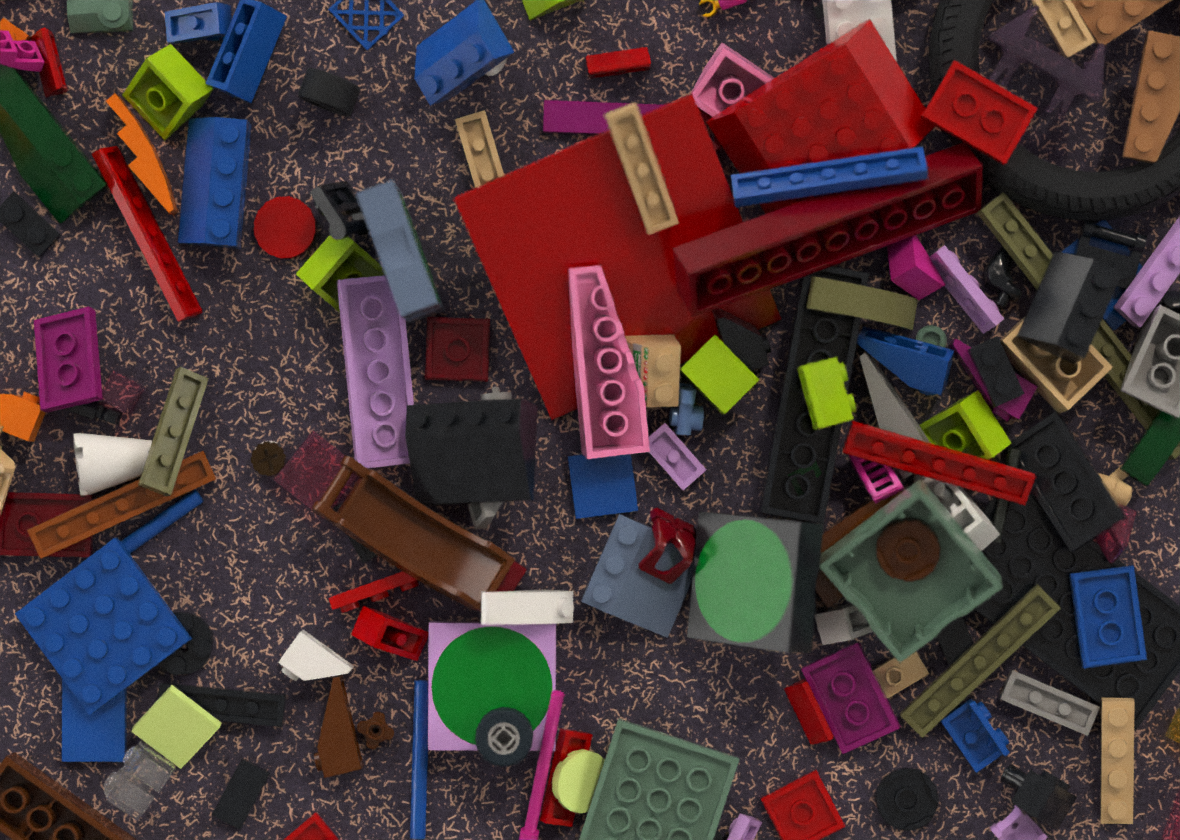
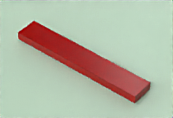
M112 146L100 148L93 152L92 156L177 321L180 322L194 318L203 313L119 148Z
M856 421L851 422L842 448L844 454L1021 505H1026L1036 478L1035 473Z

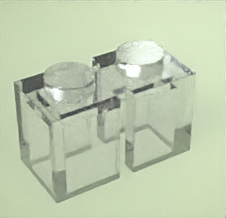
M142 740L136 747L132 746L126 752L122 761L125 764L124 767L120 768L117 773L112 772L104 783L106 801L137 821L155 798L150 791L154 789L159 793L176 770L171 761Z

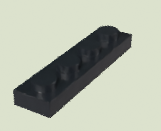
M159 683L158 699L173 685L219 721L276 727L284 726L287 694Z

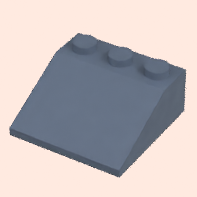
M618 514L581 602L668 638L692 583L695 549L692 564L672 584L664 582L639 569V563L655 547L652 528ZM673 543L666 545L662 556L655 565L657 570L667 571L683 560V557Z

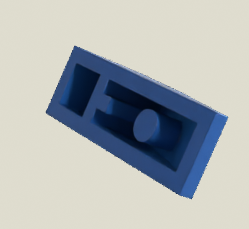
M863 326L857 338V344L909 387L918 389L920 393L929 396L941 395L948 382L955 350Z

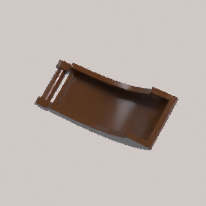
M345 455L340 462L342 467L320 501L316 500L311 510L398 569L443 595L481 613L482 592H496L515 559L494 543L484 540L452 523L409 496L376 471L367 469L355 459ZM353 473L359 478L339 510L335 512L331 509V506Z

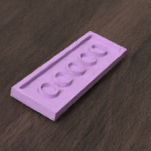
M386 275L337 280L354 459L366 468L409 464L405 438L407 405H414L406 319H403L399 314Z

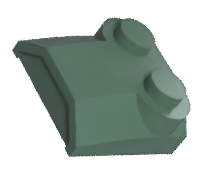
M67 0V17L71 34L133 31L132 0Z

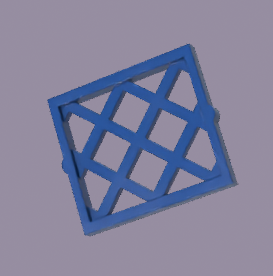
M343 0L336 1L328 9L367 51L380 38L387 35L388 31L405 16L391 0L385 1L394 11H384V0H380V11H369V0H365V10H353V0H349V10H338V5ZM338 14H349V25ZM353 14L364 15V26H353ZM368 15H380V26H368ZM384 15L395 16V20L388 27H385ZM353 30H364V41ZM368 30L379 31V35L372 42H369Z

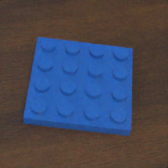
M118 537L112 539L15 613L16 617L89 715L95 713L192 639Z

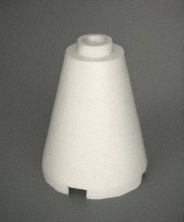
M74 433L73 443L76 469L80 481L78 482L80 496H88L141 477L152 440Z

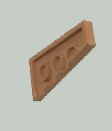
M1148 31L1145 37L1122 158L1154 164L1180 112V37Z

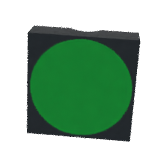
M699 511L687 638L785 653H811L816 610L815 585L820 568L824 524Z

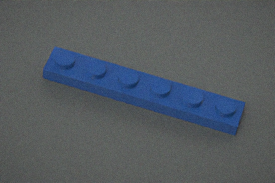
M923 147L735 174L731 175L735 207L928 179V169Z

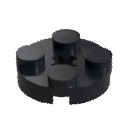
M175 612V616L192 639L187 643L188 650L186 652L178 649L158 665L173 675L191 674L201 669L209 661L213 650V633L207 622L200 616L189 612Z

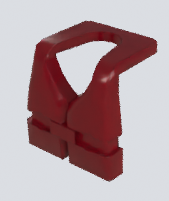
M653 508L650 511V518L653 522L652 530L655 547L639 563V569L672 584L693 562L696 541L694 538L696 536L694 525L679 518L674 519L673 515L659 508ZM673 543L683 557V560L667 571L657 570L655 565L662 556L666 545Z

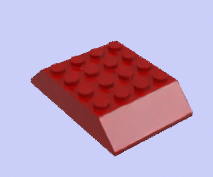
M870 18L706 121L740 174L914 148L935 127L932 123L921 118L925 107ZM815 196L760 203L759 205L765 214Z

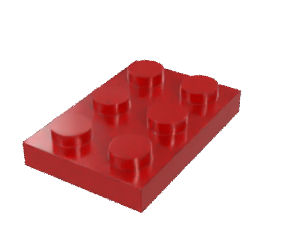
M954 60L921 118L1005 165L1038 108Z

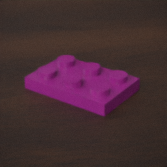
M88 306L34 320L40 410L49 413L103 400L95 309Z
M859 641L801 668L842 754L900 729L901 726Z

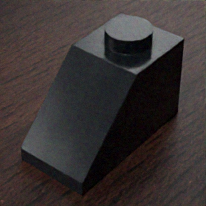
M720 308L712 310L720 340L750 370L769 365L767 354L771 353V347L766 334L761 336L755 325Z

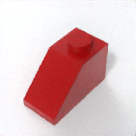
M363 606L351 635L374 648L418 662L429 632L384 612Z

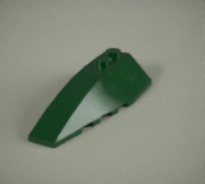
M0 64V133L19 174L61 224L106 189L108 185L101 173L17 69Z

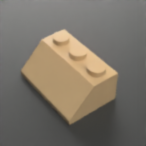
M1024 317L1000 339L1010 363L1026 380L1038 386L1036 389L1038 393L1056 412L1068 411L1113 366L1092 344L1085 359L1072 364L1017 337L1025 319Z

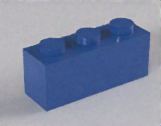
M240 0L205 84L227 95L252 103L287 16L262 2Z

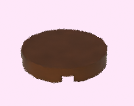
M904 517L903 519L892 521L882 529L877 538L876 556L879 566L888 576L906 582H913L924 579L934 571L940 557L941 547L937 533L929 524L917 518Z

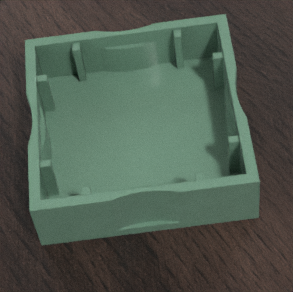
M922 479L918 480L821 553L820 568L847 601L851 602L862 612L873 632L899 663L935 638L947 624L966 615L1003 588L1001 575ZM904 517L917 518L929 524L937 533L941 547L940 557L934 571L924 579L913 582H906L888 576L879 566L876 556L877 538L882 529L892 521L903 519Z

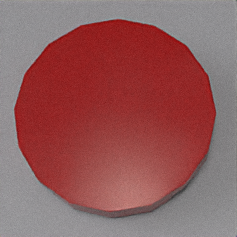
M290 196L276 197L267 201L258 210L254 220V236L259 246L269 255L280 259H293L304 254L312 245L317 233L316 219L311 209L301 200Z

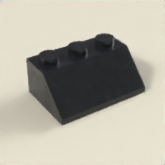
M1055 251L1017 337L1072 364L1085 359L1122 272L1092 258Z

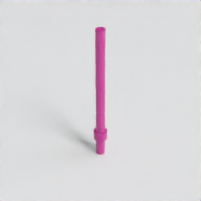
M558 690L551 692L525 826L520 830L519 840H538L539 837L537 826L564 693Z

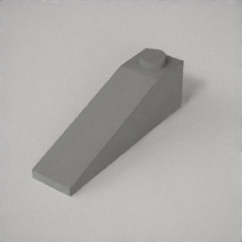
M868 352L859 356L879 428L931 443L873 356ZM893 468L896 475L899 476L901 474L903 479L914 474Z

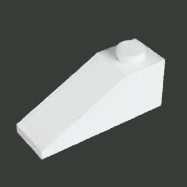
M916 475L913 478L915 482L920 479L923 480L980 551L1000 535L984 512L962 487L921 475Z
M521 590L482 592L481 625L573 623V591Z

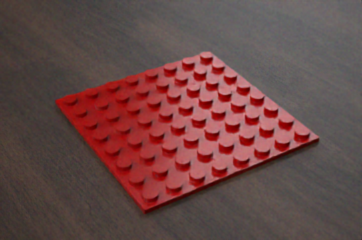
M692 93L641 115L677 216L678 224L650 235L647 233L610 129L453 198L551 420L577 409L568 269L600 265L609 287L616 313L622 324L624 335H674L681 346L680 364L690 360L714 335L720 339L712 311L692 317L677 293L673 248L743 222L738 208L735 207L734 197ZM770 289L720 307V309L755 325L758 330L781 320Z

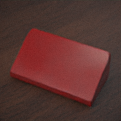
M46 27L41 28L30 39L36 42L44 60L42 71L39 74L45 97L67 93L68 89L54 34Z
M647 47L586 56L588 77L590 79L647 71L651 68V59Z
M802 679L787 686L784 690L809 743L813 745L832 740L834 736L807 680Z

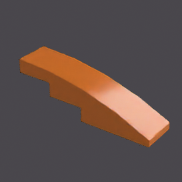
M114 93L106 102L126 124L117 134L137 156L128 166L167 212L174 216L178 213L170 181L158 153L140 122L121 97Z

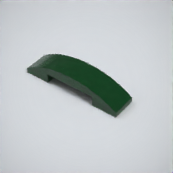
M1159 410L1142 439L1132 448L1120 470L1145 487L1148 486L1180 442V417L1175 418Z

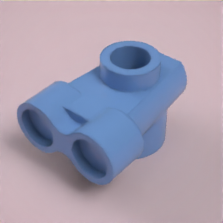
M679 383V406L670 408L669 426L674 427L677 435H691V430L701 431L703 428L704 410L703 406L694 405L696 389L693 388L692 384Z

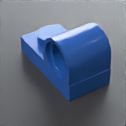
M214 2L166 11L167 43L179 44L195 40L218 41L219 37H222V40H224L232 20L231 5Z

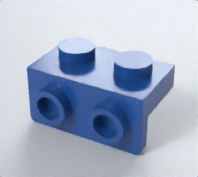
M969 698L953 709L940 722L974 772L977 773L1003 755L1005 757L1010 754L1006 748V745L1010 742L999 727L995 730L988 721L992 716L981 701L976 704L974 700Z

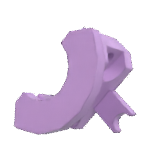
M1014 805L1013 812L1005 819L990 826V830L999 840H1046L1048 838L1027 812Z

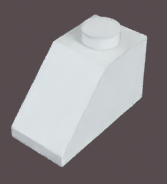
M852 603L815 614L817 629L823 645L852 640L873 632L865 616Z
M305 630L299 632L278 662L284 666L281 671L295 681L299 678L307 681L348 674L354 668V665Z

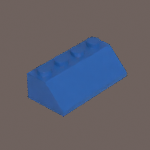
M221 117L189 119L178 244L241 249L252 127L248 120Z

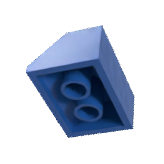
M476 0L417 45L414 79L430 106L455 97L514 53L485 0Z

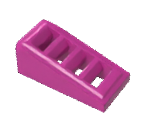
M848 455L852 467L875 503L904 490L892 467L876 462L862 466L861 464L869 460ZM881 465L882 468L867 475L866 472ZM885 473L887 474L886 477H884V478H882V479H880V480H878V481H876V482H874V483L871 482V480H873V479H875V478H877V477H879V476H881V475H883V474H885ZM890 481L892 482V485L878 492L876 491V488Z

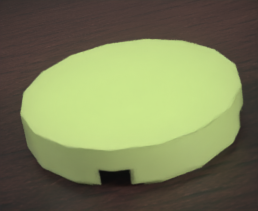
M580 749L567 754L568 757L563 762L560 761L556 766L552 778V791L562 807L582 814L587 813L605 759L598 753Z

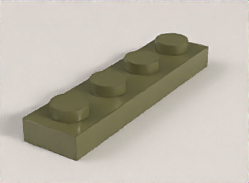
M183 367L176 368L138 486L166 497L172 494L209 378Z

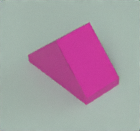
M917 235L887 246L891 281L916 299L921 300L946 285Z

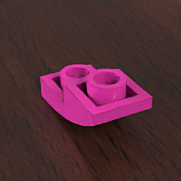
M0 30V64L20 70L41 72L44 60L36 42L26 40L14 41L9 31Z

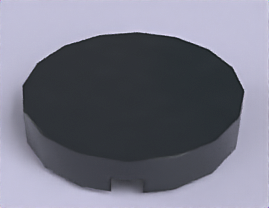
M908 767L895 769L884 776L877 787L875 797L878 813L890 826L904 831L920 829L929 823L935 815L934 813L939 801L937 788L930 777L918 769Z

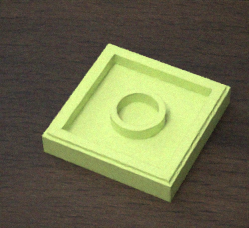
M171 685L133 726L131 732L181 769L220 728L221 722Z

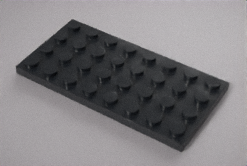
M1031 493L1026 505L1010 501L1001 543L991 542L981 551L1001 575L1003 588L974 608V610L995 624L1038 584L1061 609L1024 642L1022 646L1100 705L1101 698H1134V730L1136 731L1180 672V606L1135 573L1147 660L1082 668L1069 574L1126 565L1094 541H1091L1074 553L1070 552L1041 504ZM994 496L982 510L991 523L993 522L998 499Z

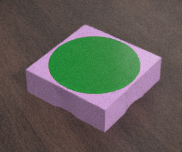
M430 621L428 750L478 751L475 736L476 729L483 716L493 709L508 707L520 711L530 721L533 730V741L530 751H540L551 692L556 690V624L481 625V622ZM555 737V742H554L553 751L556 750V737Z

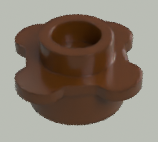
M375 712L372 718L367 721H360L357 725V731L364 735L367 740L366 746L370 749H376L379 743L385 739L391 740L394 736V729L388 726L385 721V714L382 712ZM377 727L379 732L374 733L373 728Z

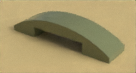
M812 277L806 308L913 330L918 299L868 286Z

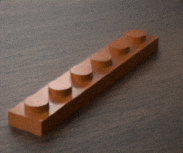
M201 451L182 460L170 496L166 497L138 486L139 479L32 527L27 531L40 559L214 481L216 477L204 451Z

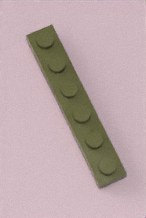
M1038 584L1035 585L900 712V716L923 738L1061 609L1060 606Z

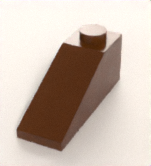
M337 675L333 678L317 745L318 752L314 753L317 771H323L324 778L360 770L364 767L342 675Z

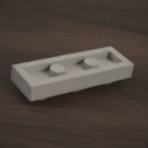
M1011 669L999 696V699L1086 736L1089 735L1100 708L1095 704Z

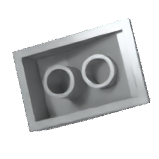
M1159 305L1154 308L1146 319L1138 335L1120 391L1175 418L1180 417V314Z

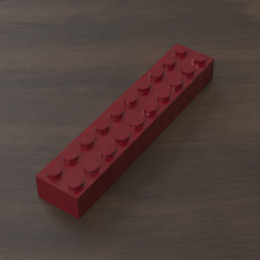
M963 142L925 156L928 179L817 195L730 228L714 232L697 240L684 243L673 248L677 293L691 316L695 317L977 213L981 209L983 166L967 144Z

